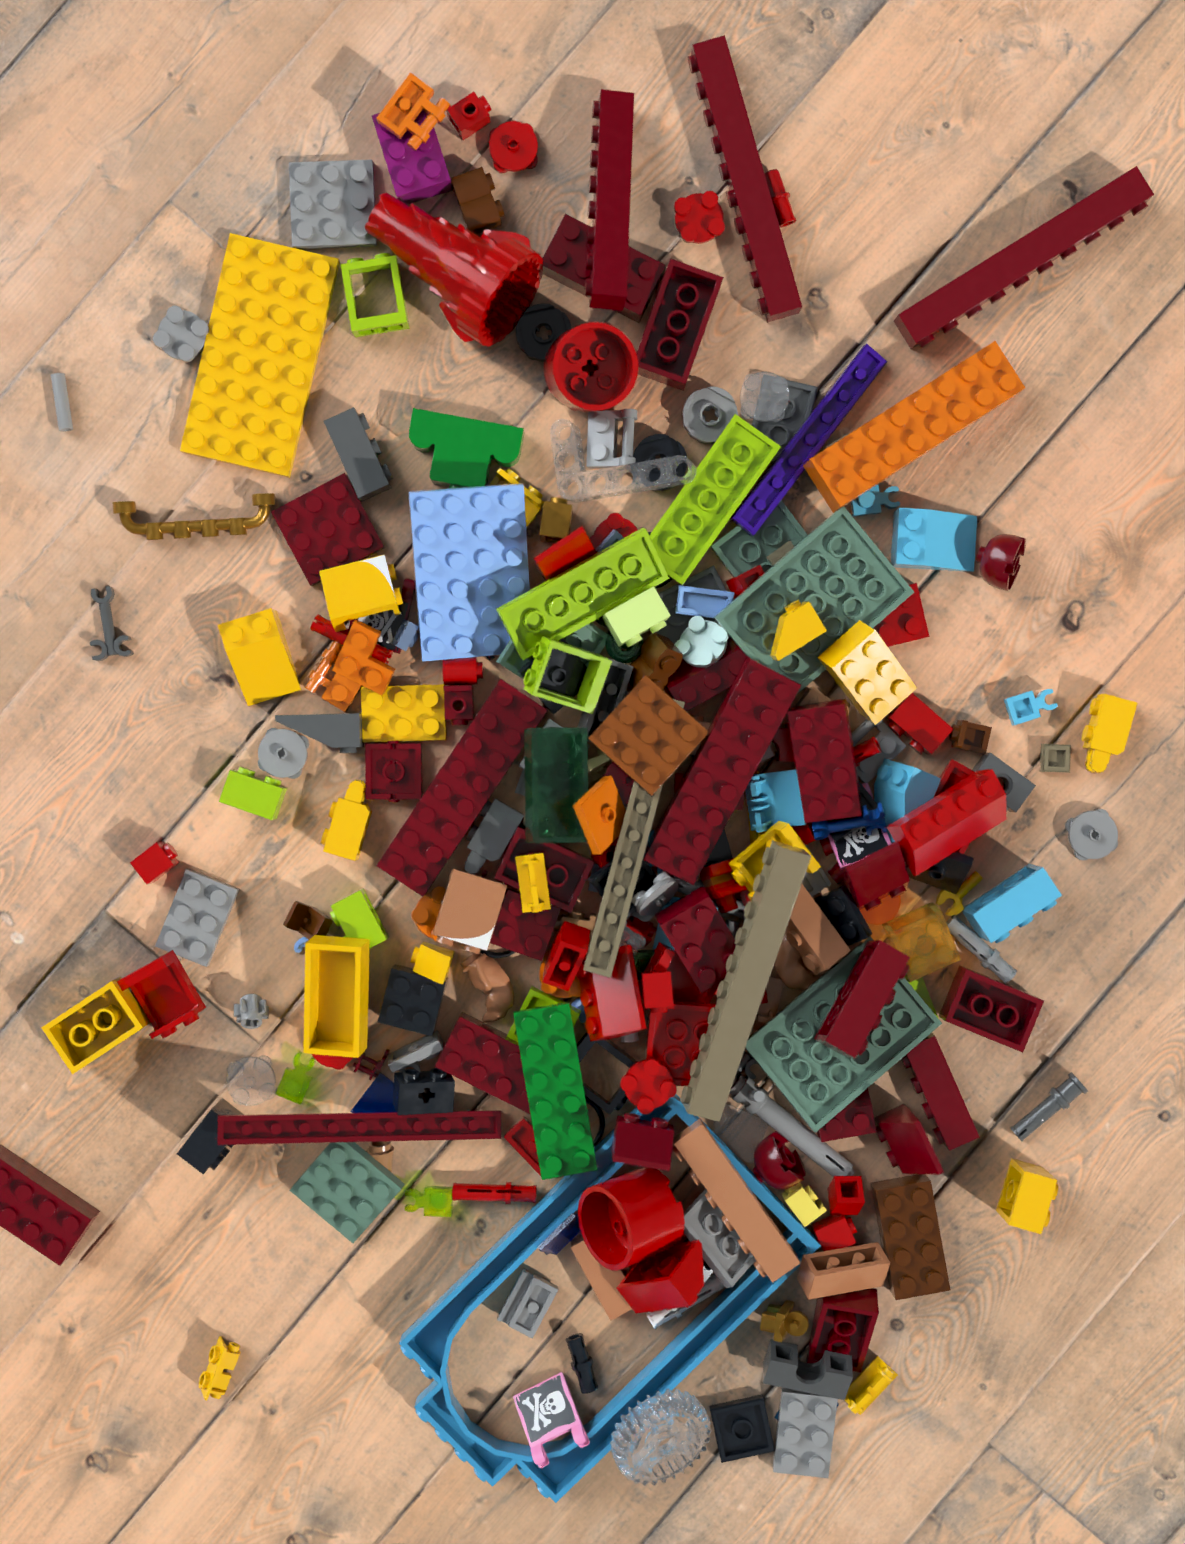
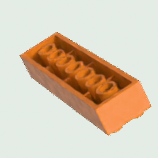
M994 341L815 455L803 467L834 513L842 506L852 502L1024 390L1025 386L997 342Z

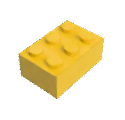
M860 620L817 657L858 712L874 725L880 722L917 689L876 630Z
M121 977L109 982L41 1027L72 1074L150 1024L148 1017L128 988L124 991L121 990L117 981L122 979Z

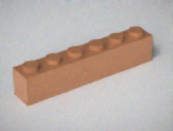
M698 1119L674 1136L673 1142L675 1147L672 1148L673 1152L681 1163L686 1160L691 1170L688 1172L697 1185L702 1183L708 1192L705 1194V1197L714 1209L716 1207L721 1209L724 1214L721 1219L728 1230L731 1232L735 1229L740 1239L737 1241L746 1254L751 1252L757 1261L753 1264L763 1278L768 1276L773 1283L799 1265L800 1261L795 1251L702 1120Z

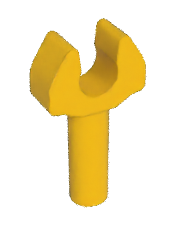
M975 871L962 883L957 894L941 890L937 895L936 904L941 905L946 899L951 898L953 905L945 914L952 916L961 913L964 910L962 898L983 880L982 876Z

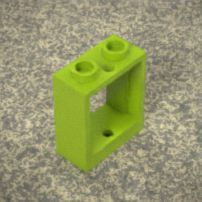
M390 253L375 255V259L352 258L347 260V263L340 264L351 331L355 338L410 329L400 267L396 255L391 256ZM391 268L398 312L358 319L351 275Z
M542 636L541 641L536 644L533 651L534 661L532 667L527 670L524 676V690L531 695L593 714L612 660ZM553 648L590 660L577 698L539 687Z

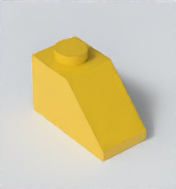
M796 600L784 608L786 612L779 617L770 654L773 660H781L827 631L809 601L801 603L800 600Z
M423 941L420 948L415 946L410 963L415 964L414 972L443 984L448 976L455 951Z

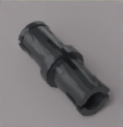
M573 1334L566 1338L572 1358L571 1367L578 1377L581 1393L588 1394L598 1389L592 1369L593 1360L586 1350L583 1334Z

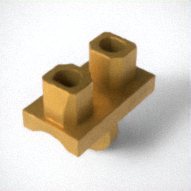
M786 1300L782 1306L768 1305L767 1311H764L761 1316L760 1330L774 1333L773 1341L782 1343L788 1333L792 1336L803 1335L808 1329L809 1321L803 1312L791 1311L794 1307V1301Z

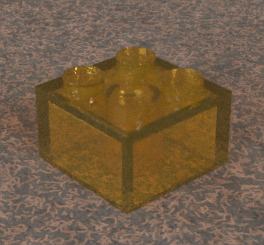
M933 902L882 924L890 946L910 957L907 962L910 967L905 975L909 982L961 960L943 913Z

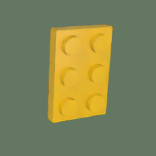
M445 685L388 686L383 695L366 687H361L362 742L447 740L444 709Z

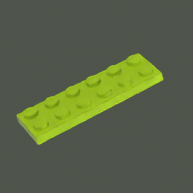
M736 414L649 535L668 576L682 586L781 448L780 445Z
M641 528L500 606L496 611L520 658L525 660L533 655L534 648L541 641L542 636L559 641L651 587H655L668 580L669 576L647 530Z

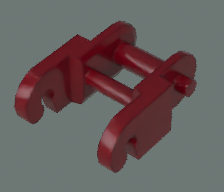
M386 1049L384 1056L378 1061L365 1056L363 1052L359 1058H356L359 1060L358 1063L353 1064V1067H355L354 1073L359 1070L369 1075L370 1081L373 1077L376 1078L378 1074L375 1072L377 1069L381 1070L390 1050ZM364 1059L374 1064V1069L371 1070L360 1065L362 1060Z

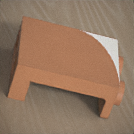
M452 869L432 935L437 936L436 942L452 946L455 941L464 944L463 950L479 954L480 950L488 951L507 885Z

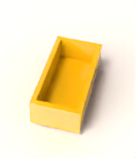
M314 935L305 943L303 1053L359 1058L366 1050L370 939Z

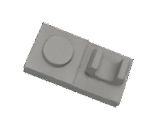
M436 1030L432 1036L426 1035L388 1054V1066L392 1073L398 1070L403 1072L409 1066L420 1071L419 1061L436 1057L443 1050V1039L439 1031Z

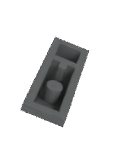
M362 714L275 715L276 722L329 747L340 748V753H357L356 747H364V742H362Z

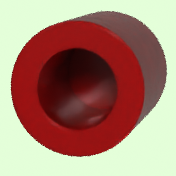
M477 657L443 660L444 685L478 684V679H483V662H477Z

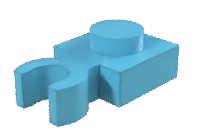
M879 484L851 502L852 517L880 514L882 512L881 505L889 509L897 508L900 502H891L888 495L889 493L898 492L899 488L891 486L884 492H879Z
M1053 689L1042 690L1038 693L1037 697H1034L1032 690L1004 699L1011 725L1014 726L1041 717L1039 709L1053 710L1057 708V703L1048 705L1044 700L1046 695L1054 693Z

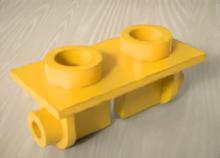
M544 854L516 856L523 913L551 909Z
M219 1336L216 1346L213 1345L211 1347L208 1367L206 1371L201 1373L199 1379V1388L206 1401L209 1395L215 1399H220L221 1395L225 1394L232 1375L231 1373L223 1372V1370H234L241 1353L239 1344L230 1342L229 1346L225 1345L222 1336Z
M879 1356L850 1384L845 1401L849 1404V1409L855 1414L861 1415L898 1376Z

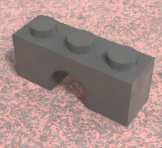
M773 1339L770 1340L763 1361V1384L845 1400L853 1378L852 1356L825 1350L823 1357L818 1362L804 1363L798 1359L797 1344L783 1341L781 1343L773 1341Z

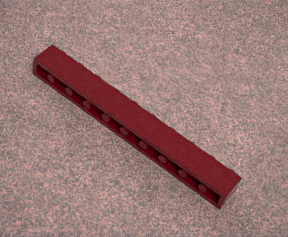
M724 35L692 44L691 56H688L689 68L692 74L696 73L698 83L695 84L699 101L704 100L706 110H703L705 124L707 128H712L714 137H711L714 154H719L722 164H719V173L722 181L727 180L729 191H726L727 201L730 208H735L737 218H734L735 229L738 235L742 234L745 245H742V253L745 262L750 261L752 272H749L753 289L757 288L760 298L757 299V305L760 315H765L768 323L799 314L802 309V303L726 37Z
M1134 167L904 310L894 319L895 325L910 349L917 345L920 348L927 346L935 340L933 335L943 330L944 334L959 325L957 320L966 315L970 319L982 311L981 305L988 301L991 304L996 303L1006 296L1005 290L1012 286L1016 290L1030 281L1029 275L1036 271L1039 275L1054 266L1052 261L1058 257H1061L1062 260L1068 258L1077 251L1076 246L1082 242L1086 246L1101 236L1099 232L1108 227L1111 231L1125 221L1123 217L1127 214L1132 213L1135 216L1148 207L1146 202L1154 196L1153 191L1138 167Z

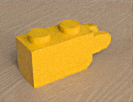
M1098 694L1097 698L1092 700L1089 708V714H1091L1090 723L1085 726L1082 733L1083 748L1088 749L1084 766H1086L1085 769L1090 771V773L1104 772L1107 764H1109L1110 756L1124 752L1137 702L1108 694Z
M352 781L346 791L345 798L340 797L337 802H332L328 816L332 818L329 829L325 828L321 838V844L324 845L323 852L354 861L359 859L372 815L370 806L363 803L366 795V784L364 781Z

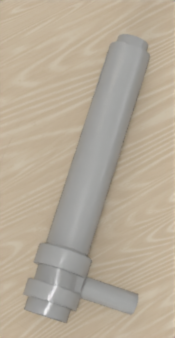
M738 1075L730 1090L731 1098L734 1101L744 1104L745 1110L752 1115L756 1114L832 1177L854 1175L855 1169L852 1168V1163L826 1142H821L815 1133L771 1099L769 1093L764 1088L755 1086V1081L749 1076Z

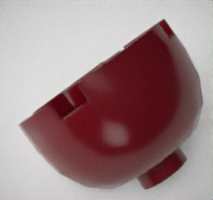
M1001 534L990 539L986 547L981 546L979 548L976 562L980 563V574L987 584L1004 591L1012 588L1021 567L1019 564L1020 555L1024 556L1026 538Z
M777 1131L766 1136L758 1143L754 1150L755 1167L753 1171L760 1182H765L776 1189H788L804 1180L802 1177L806 1176V1171L796 1149L791 1152L785 1145L789 1141Z

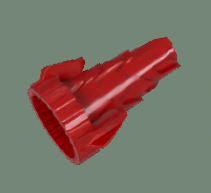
M388 193L380 195L379 203L373 208L368 222L365 224L367 233L388 246L393 253L409 266L408 270L413 275L430 285L428 290L444 300L440 302L439 307L453 331L464 342L475 340L483 346L490 347L502 341L514 329L520 317L529 308L539 288L543 275V258L539 253L531 249L530 240L526 236L514 232L485 229L480 237L460 223L456 227L442 217L434 218L412 203L409 207Z

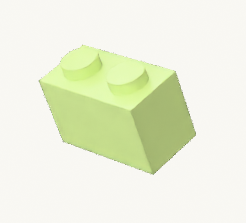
M653 586L605 613L602 618L618 646L620 647L626 643L627 647H630L641 641V634L650 630L653 634L667 626L665 621L671 615Z

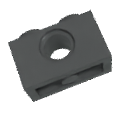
M992 753L983 754L972 770L976 772L978 770L993 769L995 775L1004 781L1003 789L1006 793V812L1008 810L1009 812L1016 813L1036 785Z

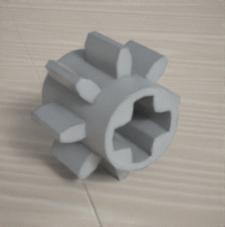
M247 994L240 999V1004H234V1017H237L236 1022L241 1023L242 1027L255 1029L262 1025V1019H269V1006H266V1000H262L259 995Z

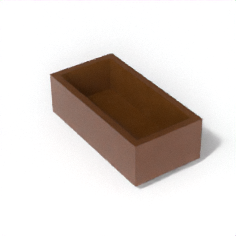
M915 1174L871 1182L882 1249L890 1261L887 1273L889 1288L895 1300L950 1291L931 1180L926 1174Z

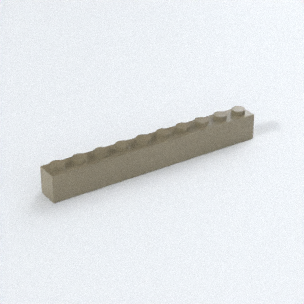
M772 840L770 847H767L764 851L762 872L754 880L753 890L755 892L752 901H748L746 904L743 927L738 929L735 936L736 947L734 953L727 959L725 980L719 983L716 1006L711 1008L708 1015L709 1026L707 1032L700 1038L699 1056L697 1060L692 1062L689 1085L685 1086L682 1091L681 1102L688 1114L720 1122L811 859V855L804 849Z

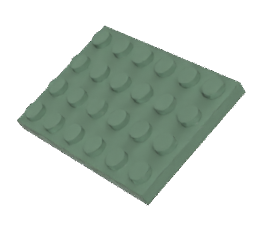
M842 506L720 611L714 619L746 656L801 685L799 693L826 670L817 657L859 620L874 628L911 596L914 591L846 508ZM796 600H800L801 603L809 601L827 631L781 660H773L770 654L779 617L786 612L784 608Z
M871 937L863 940L750 1036L745 1047L752 1058L815 1133L942 1024L908 981L903 978L902 980L898 979L893 989L896 990V993L890 1004H885L881 1010L882 1019L875 1030L871 1029L866 1038L869 1042L861 1056L857 1055L856 1058L842 1056L814 1039L867 941H873Z

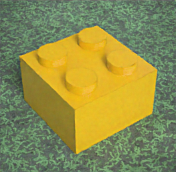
M1011 1158L996 1208L997 1213L1010 1226L1042 1235L1043 1228L1047 1227L1050 1221L1049 1207L1051 1200H1055L1058 1193L1057 1179L1041 1166Z

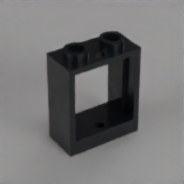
M587 1031L576 1044L579 1063L596 1042L629 1068L638 1062L610 1039L590 1042ZM583 1082L585 1096L608 1114H611L614 1109L619 1111L628 1099L621 1086L613 1097L607 1101Z

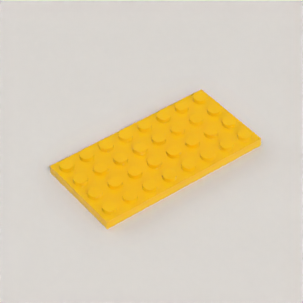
M232 233L229 234L208 325L209 332L205 338L180 451L182 453L290 478L340 260L338 258Z

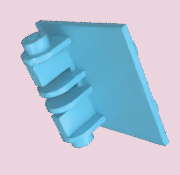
M796 769L753 774L745 789L751 831H767L778 820L789 823L790 826L806 825Z

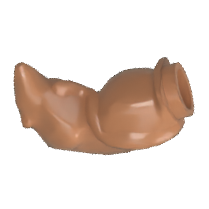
M784 934L774 963L777 973L788 988L805 991L820 976L810 973L811 970L805 966L802 956L795 947L789 944L786 934Z
M473 953L460 964L464 968L462 973L466 972L473 986L487 994L485 1003L487 1012L484 1014L482 1021H498L506 1016L508 1010L514 1004L512 984L508 975L494 958L486 954Z

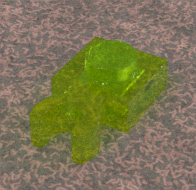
M301 1051L293 1059L295 1069L289 1067L285 1069L275 1095L300 1105L313 1078L306 1075V1072L311 1070L316 1062V1059L312 1057L308 1065H303L300 1062Z
M426 1186L424 1194H421L417 1189H408L405 1192V1196L414 1197L416 1203L413 1205L406 1204L405 1211L414 1212L419 1208H424V1216L452 1217L453 1187Z

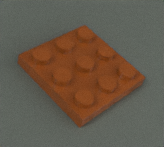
M645 675L588 740L652 796L709 732Z

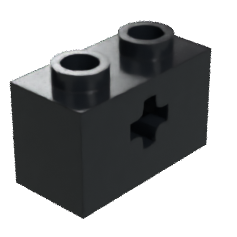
M433 1068L430 1071L406 1069L403 1072L394 1073L393 1106L397 1115L453 1112L455 1080L452 1075L438 1068Z

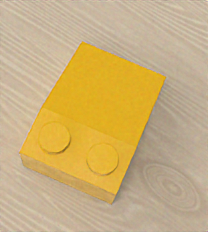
M270 608L218 624L225 651L248 706L302 690L277 610Z

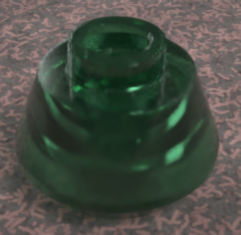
M610 632L606 639V650L615 661L621 663L633 662L641 654V647L644 643L643 637L641 641L630 647H627L626 643L619 647Z

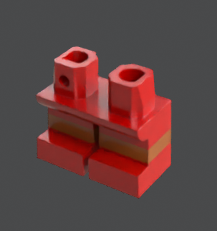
M733 859L704 867L700 873L707 894L711 900L716 899L721 913L738 909L734 893H740L743 906H746L748 901H751L748 897L750 891L745 885H739L731 875L734 871L728 863Z

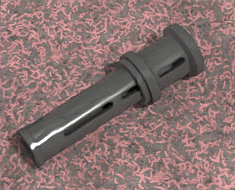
M1072 1072L1068 1074L1069 1078L1060 1086L1050 1089L1049 1097L1013 1127H1010L1021 1142L1061 1108L1063 1110L1070 1107L1069 1103L1081 1093L1086 1094L1088 1092Z

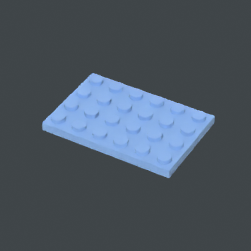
M520 483L410 491L409 503L422 662L501 655L511 638L496 609L530 590L524 485Z

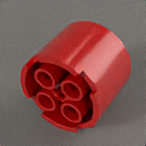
M601 322L581 324L562 333L550 346L544 361V377L551 394L564 406L580 412L606 410L621 403L632 391L638 375V358L629 338L618 328ZM587 361L590 366H594V371H591L589 376L587 372L582 371V366H585Z
M642 1167L591 1186L582 1193L578 1205V1220L581 1234L592 1256L605 1268L613 1271L624 1269L671 1249L676 1242L682 1239L685 1225L681 1201L676 1202L668 1186L670 1180L659 1170Z

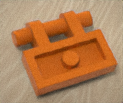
M410 72L376 119L379 124L399 139L402 138L406 131H409L413 136L407 142V145L416 151L421 143L425 144L429 139V133L436 123H441L444 119V113L450 104L442 97L436 105L429 100L434 95V90ZM423 110L428 116L419 126L414 120Z
M333 641L330 648L325 649L323 652V659L317 669L312 670L308 676L310 680L305 688L315 693L320 684L327 689L321 698L346 713L362 685L338 673L335 674L332 681L325 677L332 664H335L338 654L343 645Z

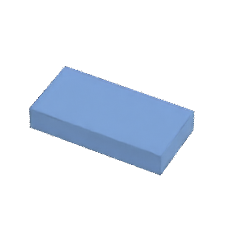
M679 585L675 614L714 619L720 611L734 600V592Z

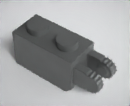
M497 798L493 803L487 801L480 813L484 817L480 826L473 825L466 837L470 841L467 848L472 851L466 859L464 869L470 874H475L480 871L479 869H481L486 859L490 861L498 860L525 814Z

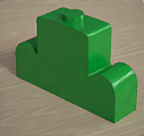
M413 408L409 428V438L416 450L428 453L434 449L430 470L432 483L449 487V489L487 486L491 461L494 459L499 466L504 468L514 466L520 459L525 434L524 428L416 408Z

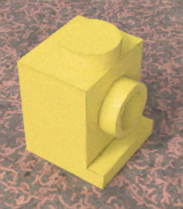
M800 1182L791 1188L784 1189L785 1192L782 1193L785 1202L804 1227L827 1211L821 1200L815 1202L819 1198L809 1185L804 1188Z

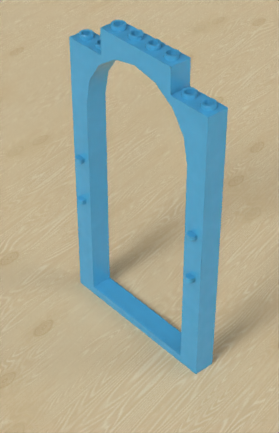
M677 1094L669 1098L662 1106L654 1108L649 1114L640 1113L637 1106L630 1112L638 1114L642 1120L652 1121V1118H662L669 1121L677 1114L688 1126L700 1119L698 1116L687 1113L681 1098ZM704 1123L751 1191L788 1228L782 1234L797 1254L801 1264L803 1255L814 1253L821 1246L817 1237L807 1227L803 1226L800 1220L763 1182H760L738 1156ZM615 1128L594 1147L597 1170L564 1176L402 1334L399 1342L403 1354L409 1359L414 1358L420 1365L422 1373L428 1379H434L416 1398L414 1407L418 1417L424 1422H429L435 1428L437 1436L443 1442L448 1441L455 1448L454 1451L463 1462L468 1461L474 1467V1472L481 1481H487L493 1487L511 1468L518 1464L517 1468L525 1478L530 1477L537 1484L539 1492L545 1498L550 1497L555 1503L800 1267V1264L772 1283L768 1276L763 1278L754 1264H752L733 1287L726 1288L609 1403L588 1423L583 1425L590 1441L589 1445L580 1448L574 1442L572 1433L562 1440L542 1444L549 1459V1464L543 1468L534 1463L529 1445L497 1439L472 1422L453 1394L448 1367L452 1340L471 1312L578 1209L582 1193L591 1186L607 1181L625 1164L612 1161V1143Z

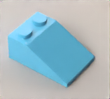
M898 508L893 514L891 564L894 568L974 572L977 516L930 509Z
M884 758L882 765L877 771V778L874 783V801L883 804L886 825L892 824L934 798L941 778L916 767ZM887 829L889 839L891 843H894L895 841L893 840L889 830Z

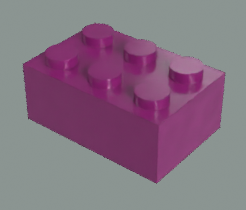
M422 110L414 122L420 126L428 114ZM380 113L371 115L397 199L408 205L453 191L434 127L430 131V137L426 143H421L418 149L414 151L407 145V142L413 136L409 131H406L402 138L399 139L377 122L376 118Z

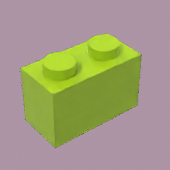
M240 766L238 771L230 770L219 802L269 820L277 819L287 791L286 787L280 786L282 781L270 776H265L264 780L254 776L255 771Z
M364 888L331 905L333 910L330 912L331 918L337 927L341 925L346 934L343 937L370 939V948L389 938Z

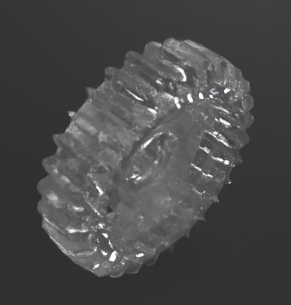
M666 1389L664 1394H661L660 1391H657L654 1397H650L647 1394L645 1401L640 1402L637 1400L638 1405L636 1407H628L629 1413L621 1415L622 1423H616V1431L611 1434L613 1438L610 1442L611 1453L620 1472L628 1480H633L635 1484L641 1482L646 1486L651 1482L655 1486L658 1480L666 1483L667 1478L672 1477L675 1479V1475L679 1472L684 1473L686 1467H693V1461L701 1459L700 1452L707 1450L705 1444L710 1442L709 1435L712 1430L705 1408L694 1395H690L687 1391L681 1392L679 1389H675L673 1393L670 1389ZM677 1417L689 1418V1420L683 1423ZM667 1438H670L667 1443H665L662 1446H658L660 1442Z

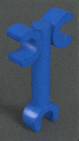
M881 802L877 803L878 807L874 810H868L866 805L862 806L863 816L831 822L826 820L811 822L815 840L827 838L833 832L860 827L866 828L868 836L872 835V830L875 828H881L882 832L886 833L887 825L884 818L883 804Z

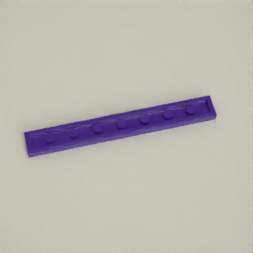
M865 344L733 514L730 518L749 535L754 536L805 470L803 466L819 452L888 361L868 344Z

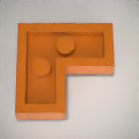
M356 619L350 628L332 671L383 695L396 669L371 657L381 631Z

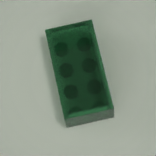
M587 728L524 729L526 843L588 842L573 807L588 792Z

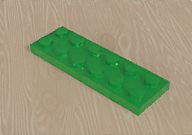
M569 1002L514 1011L513 1015L542 1180L597 1170Z

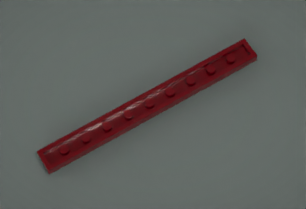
M500 1110L453 1111L451 1113L397 1115V1112L218 1115L217 1145L501 1139Z

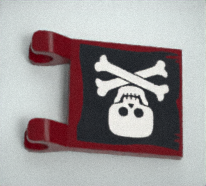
M405 579L403 582L401 593L403 604L398 605L400 615L395 616L393 610H388L357 618V620L381 631L377 644L391 649L394 653L401 654V649L392 645L391 641L403 619L408 621L416 589V582L412 579ZM356 619L350 620V624H349V629H348V630H350V628H351L353 622H354Z

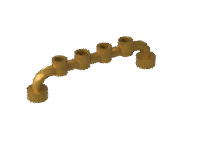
M252 494L253 506H258L259 510L256 516L250 518L138 524L131 518V513H136L135 501L112 502L113 514H119L121 524L125 529L133 534L146 535V540H162L165 533H174V539L191 538V532L201 531L202 537L219 536V530H230V536L247 535L246 529L261 526L269 516L270 506L275 505V494Z

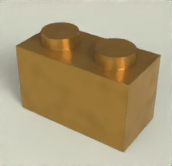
M552 497L550 502L544 501L540 527V540L542 542L557 543L570 534L573 508L571 504H567V499Z

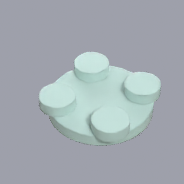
M701 616L692 617L689 621V626L684 630L675 646L683 654V659L689 665L707 668L720 660L724 655L729 635L720 625L713 621L704 620Z

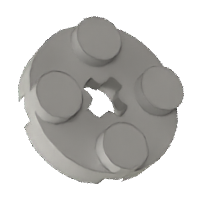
M714 386L693 392L686 400L682 412L683 426L688 434L698 442L714 444L735 414L738 415L733 397L724 389ZM712 408L716 410L715 416L718 419L716 421L711 420L709 423L705 421V416L702 413L704 410L709 412Z

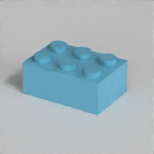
M1028 864L965 906L962 913L980 938L990 943L994 941L999 943L1009 937V931L1016 926L1023 927L1034 919L1032 915L1042 910L1044 912L1057 904L1056 899L1061 897L1062 894L1043 867Z

